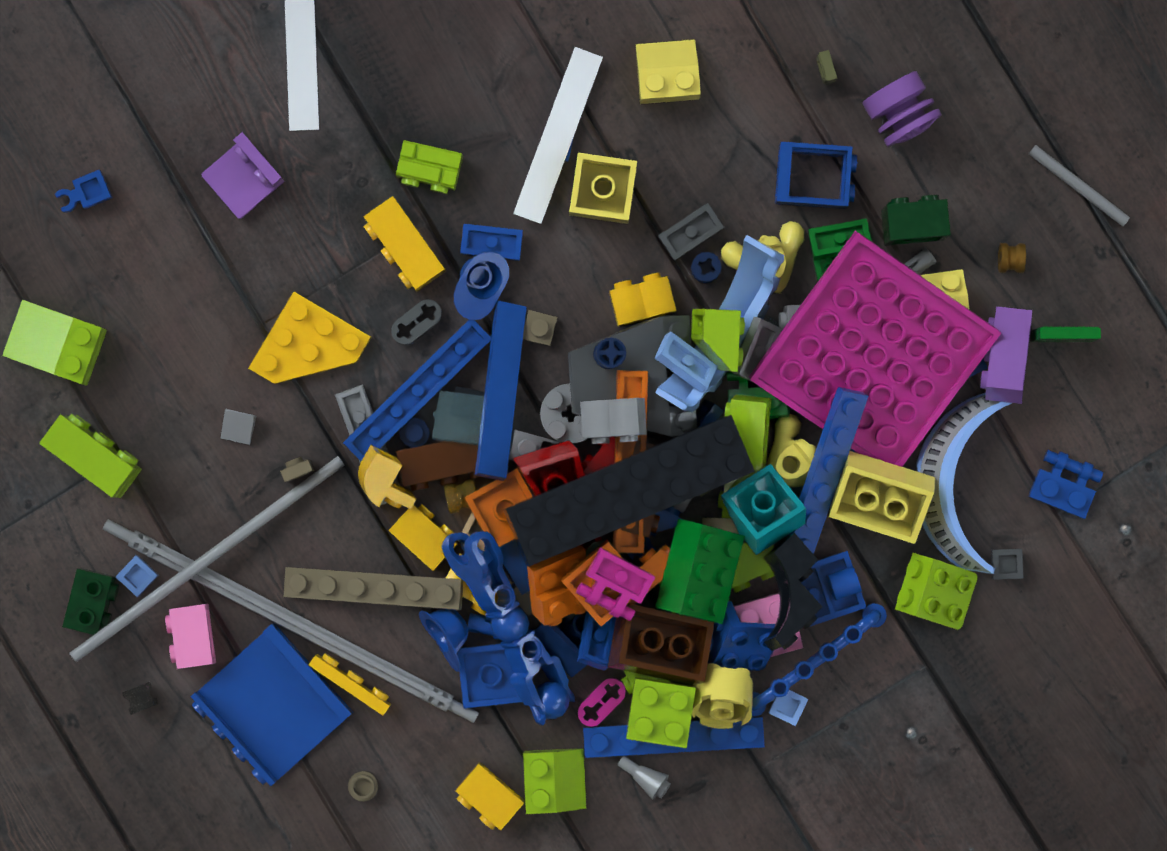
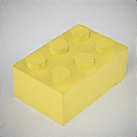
M849 451L830 506L829 517L915 544L934 495L935 477Z

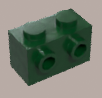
M77 568L62 627L94 635L111 622L112 614L108 613L110 601L115 602L119 590V584L115 583L116 576Z

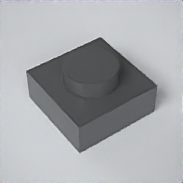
M1021 548L991 550V566L995 568L992 580L1024 579Z

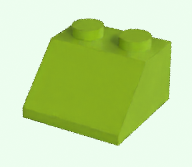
M584 748L523 752L526 814L558 813L586 809Z

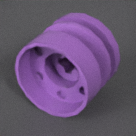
M917 71L897 79L862 102L871 120L883 116L888 120L878 129L879 134L893 129L894 133L884 139L887 147L916 137L929 129L934 121L942 116L939 109L925 114L924 110L934 103L933 98L921 102L917 100L916 97L926 89Z

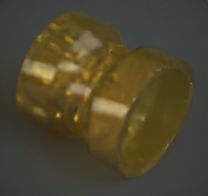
M473 479L465 480L460 485L453 483L444 485L449 513L459 512L461 508H469L464 497L476 491Z

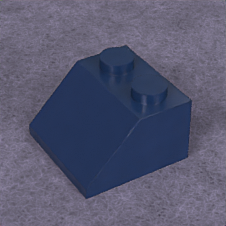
M586 612L583 614L572 613L563 617L562 622L556 626H544L541 623L534 630V636L542 642L550 656H556L560 659L565 672L571 678L587 666L577 662Z

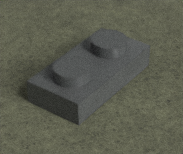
M707 203L658 235V238L672 259L676 261L723 230L724 226L709 203Z

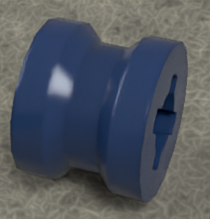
M700 253L692 262L691 273L697 281L711 283L717 279L721 272V261L713 253Z
M606 338L595 346L593 351L594 360L598 366L604 369L618 367L626 358V347L619 339Z

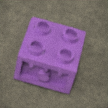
M243 132L233 139L236 144L201 174L238 219H242L285 182Z

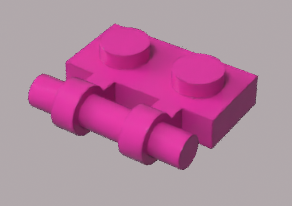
M600 547L586 573L588 577L596 580L594 585L590 587L581 582L576 590V594L584 597L585 602L593 606L598 604L609 610L610 615L616 618L622 617L630 621L635 614V610L626 606L628 601L632 599L641 604L655 576ZM606 586L620 593L615 600L602 593Z

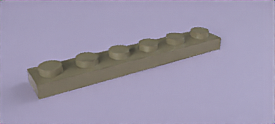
M286 567L283 597L461 610L463 580Z

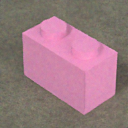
M209 604L169 609L170 615L165 616L167 633H172L174 645L169 646L171 662L176 663L177 669L216 663Z

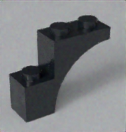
M795 533L783 538L763 557L775 575L780 595V607L776 624L764 641V644L771 651L781 647L785 650L798 639L795 634L801 628L805 630L818 619L815 614L822 608L821 604L801 583L813 573L811 567L818 559Z

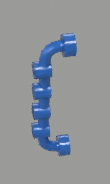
M876 603L866 605L867 608L862 610V620L855 625L846 626L843 634L830 643H823L819 647V651L806 661L797 662L794 670L782 679L777 678L773 680L770 687L763 693L753 692L752 716L761 715L765 711L766 705L776 697L786 696L789 688L799 680L809 679L813 675L814 669L822 663L835 660L841 649L849 643L859 642L862 634L868 629L883 625L887 617L884 607Z

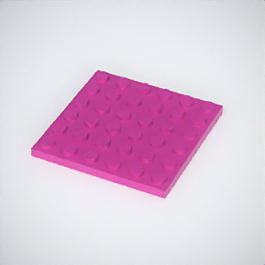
M855 230L749 375V379L822 429L824 428L838 387L864 392L869 397L851 449L859 454L902 467L996 342L1001 332Z

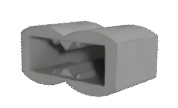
M645 398L580 402L582 438H591L592 444L610 443V437L619 436L620 442L638 441V435H647Z

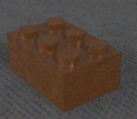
M634 604L626 605L635 610V614L630 621L622 617L616 618L608 667L689 685L705 682L714 622Z

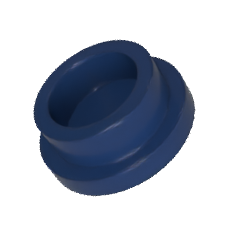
M411 418L399 431L402 442L411 448L423 446L427 442L430 433L427 424L418 418Z

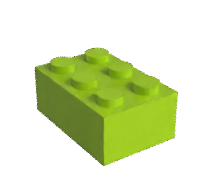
M72 413L70 416L60 414L39 444L110 497L121 498L142 470V468L136 465L139 460L126 450L120 449L117 451L112 446L115 442L105 434L96 431L95 433L89 430L91 424L76 414L75 416Z

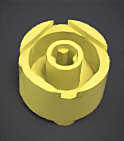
M709 663L707 665L705 682L693 685L696 687L692 711L693 718L697 716L700 718V724L716 729L733 728V723L742 721L741 726L748 723L752 718L753 681L750 677V671L746 668L733 669Z

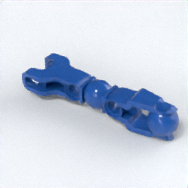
M486 531L474 532L470 536L465 533L449 534L442 543L443 554L452 571L468 585L480 608L487 612L485 614L486 618H492V631L499 640H502L501 646L505 647L504 652L513 672L510 682L524 705L530 707L534 719L539 725L543 726L546 719L554 720L563 716L568 710L569 702H575V696L568 687L569 679L560 659L556 656H550L542 642L534 636V630L528 629V616L522 608L517 607L520 603L516 600L515 592L503 570V554L494 537ZM480 539L484 542V551L477 547ZM456 540L461 544L464 551L463 555H458L454 551ZM496 593H497V595H498V601H497V603L495 602V594H496ZM523 645L525 646V653H524V655H523V652H522V647H523ZM541 667L550 682L541 684L536 689L532 678Z

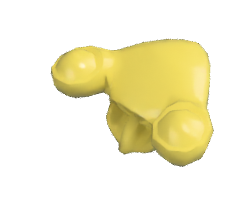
M789 221L782 225L779 233L781 242L776 236L762 235L758 240L784 255V262L779 266L775 275L780 278L777 290L773 293L780 294L787 286L797 252L804 241L805 230L797 222ZM737 241L727 242L721 249V259L727 267L737 270L743 245Z
M790 414L789 417L778 418L776 421L774 442L766 466L771 464L789 487H802L811 466L816 446L809 444L801 438L798 440L793 439L799 434L802 424L798 417Z

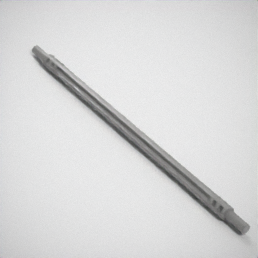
M109 519L103 526L104 531L124 540L130 548L178 573L194 562L189 557L137 530L132 532ZM208 567L191 578L201 585L445 712L449 710L472 723L475 722L479 712L471 708L463 709L462 703L454 700L453 695Z

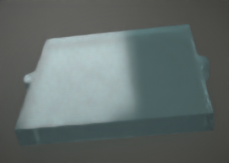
M440 391L437 410L433 412L435 422L432 439L478 445L484 396Z

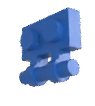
M1047 450L1043 461L1053 464L1051 472L1042 469L1038 470L1028 497L1085 519L1096 491L1085 487L1088 479L1099 483L1104 472L1093 468L1094 465L1086 461L1080 463L1070 459L1068 454L1061 451L1055 453ZM1066 469L1078 474L1076 482L1060 477L1062 470Z

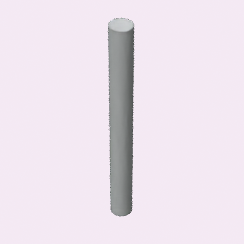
M1037 145L1029 152L1031 157L1122 227L1128 222L1130 217Z

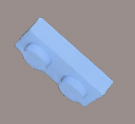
M669 332L664 336L655 356L656 360L700 392L708 389L717 368L716 364L673 332Z

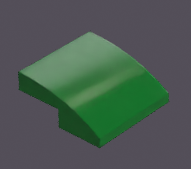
M867 218L808 229L817 282L855 230L872 241Z

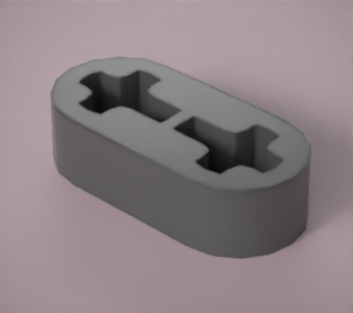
M431 299L423 300L397 319L391 328L394 340L402 345H410L437 325L442 317V309L439 304ZM424 306L428 308L434 306L436 308V311L433 313L435 316L434 320L431 321L429 318H426L420 323L416 320L423 315L422 308ZM413 322L417 324L410 331L411 338L407 339L404 336L399 338L397 336L400 332L399 325L403 324L407 327Z

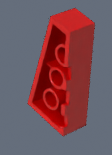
M570 440L513 458L534 496L584 475L578 449ZM601 536L581 544V546L586 551L592 543L602 540Z

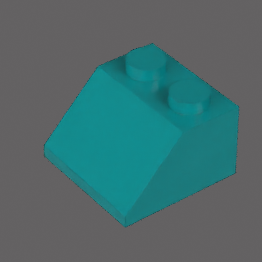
M771 464L721 495L738 533L745 536L744 541L755 555H758L797 530L806 522V507Z

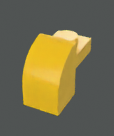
M370 445L358 470V479L363 491L370 501L380 507L384 499L385 502L400 509L401 505L411 509L416 501L415 496L410 490L394 483L403 465L397 457Z

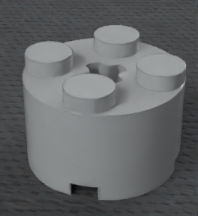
M570 383L559 385L552 389L542 402L540 410L542 425L548 435L558 442L562 443L568 440L573 444L584 442L588 438H582L581 416H575L574 422H568L566 417H562V412H566L567 406H571Z

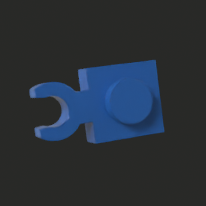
M100 169L73 180L74 190L61 189L55 193L57 198L63 196L70 198L69 204L61 208L64 213L73 211L77 203L80 202L84 209H88L113 198Z

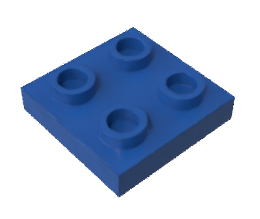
M848 551L818 560L811 567L813 573L801 582L822 606L815 614L818 619L811 626L867 608L861 593L859 579L852 566Z

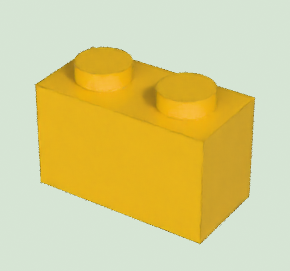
M414 504L411 509H407L388 531L434 571L445 559L442 551L444 539L454 532L445 524L440 528L433 522L432 518L435 515L423 504L419 507Z
M481 762L474 767L455 790L459 794L456 799L468 810L474 807L482 814L479 819L492 830L497 827L501 831L525 803L522 797Z

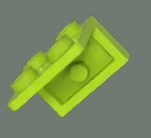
M912 553L902 588L898 594L895 610L959 630L964 623L977 582V574L930 557Z

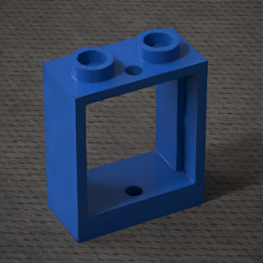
M780 142L775 204L847 209L849 202H854L855 184H850L851 172L856 173L857 155L852 154V147ZM792 154L842 157L839 199L789 196Z

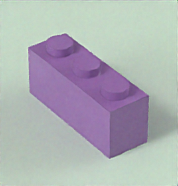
M996 306L995 318L989 317L988 323L997 328L1001 335L984 356V362H989L988 371L982 370L980 388L986 389L985 400L1022 404L1032 310Z

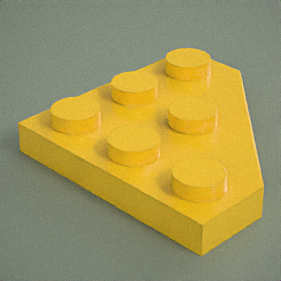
M293 292L248 369L274 384L357 363L372 337Z

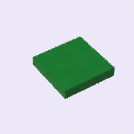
M1039 327L1031 332V342H1093L1101 339V328Z

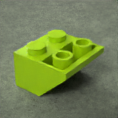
M692 309L691 340L710 361L717 365L718 370L738 372V366H741L743 362V349L739 347L740 335L744 334L745 320L744 317H741V311Z

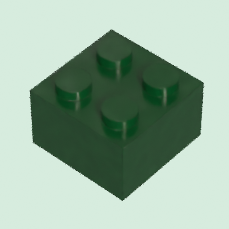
M939 195L921 196L918 202H909V197L894 198L881 210L884 246L944 241L951 235L947 199L939 200Z

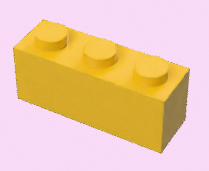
M393 196L363 216L368 222L363 227L373 241L379 238L385 248L380 251L390 265L396 262L402 272L398 276L407 289L413 286L418 292L446 272Z

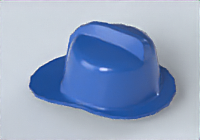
M492 251L482 252L469 259L463 265L460 271V279L454 291V305L457 312L464 318L470 320L482 319L492 311L509 279V266L500 254Z
M440 608L430 614L421 610L419 618L424 628L436 641L449 665L456 672L461 671L457 652L467 641L468 626L465 620L455 609Z

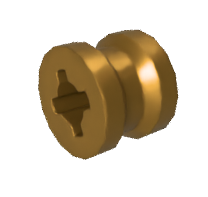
M1000 243L998 250L999 273H1006L1008 270L1024 273L1026 265L1025 244L1018 243L1016 246H1009L1007 243Z

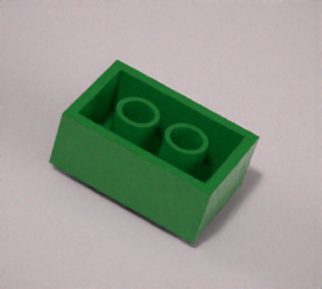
M678 519L656 608L723 624L745 536Z

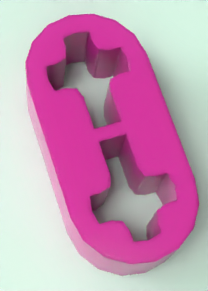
M607 678L598 685L578 708V718L581 723L590 727L597 726L622 702L626 693L622 681L617 678ZM607 684L610 686L619 685L620 688L617 692L620 696L617 699L613 696L606 702L601 699L607 693V690L604 688ZM599 701L602 704L596 712L599 717L596 720L593 718L586 720L584 718L586 714L584 707L588 705L592 708Z

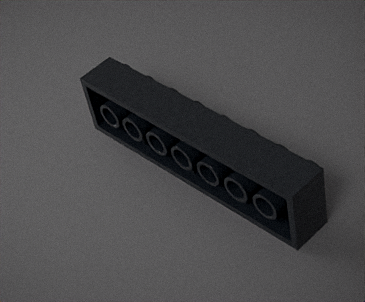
M729 415L504 508L503 511L526 566H531L755 471L732 415Z

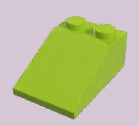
M22 300L2 356L87 386L107 330Z

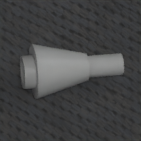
M623 756L618 763L619 767L633 776V779L652 800L656 796L662 798L671 785L667 781L669 775L642 765L639 766L626 756Z

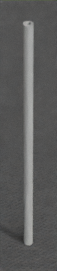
M338 456L72 650L69 653L77 663L345 466Z

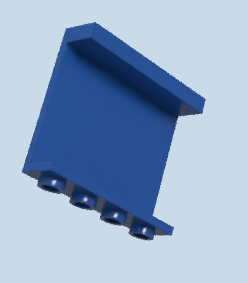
M275 623L269 625L257 639L199 691L190 696L195 701L192 703L193 708L203 718L207 715L213 721L212 729L222 740L227 737L234 745L232 748L233 753L242 762L247 760L254 767L252 774L261 784L264 785L267 782L270 786L354 712L320 673L309 666L310 662Z

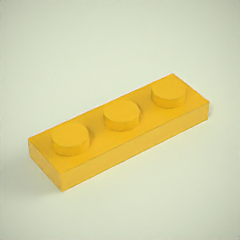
M326 653L323 656L316 654L309 663L310 667L382 716L385 715L391 706V703L387 701L389 696L375 686L370 690L362 684L364 679L352 670L345 673L337 667L339 662Z

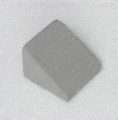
M225 409L221 439L250 445L257 416Z

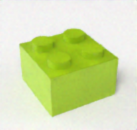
M635 677L626 739L687 748L696 687Z

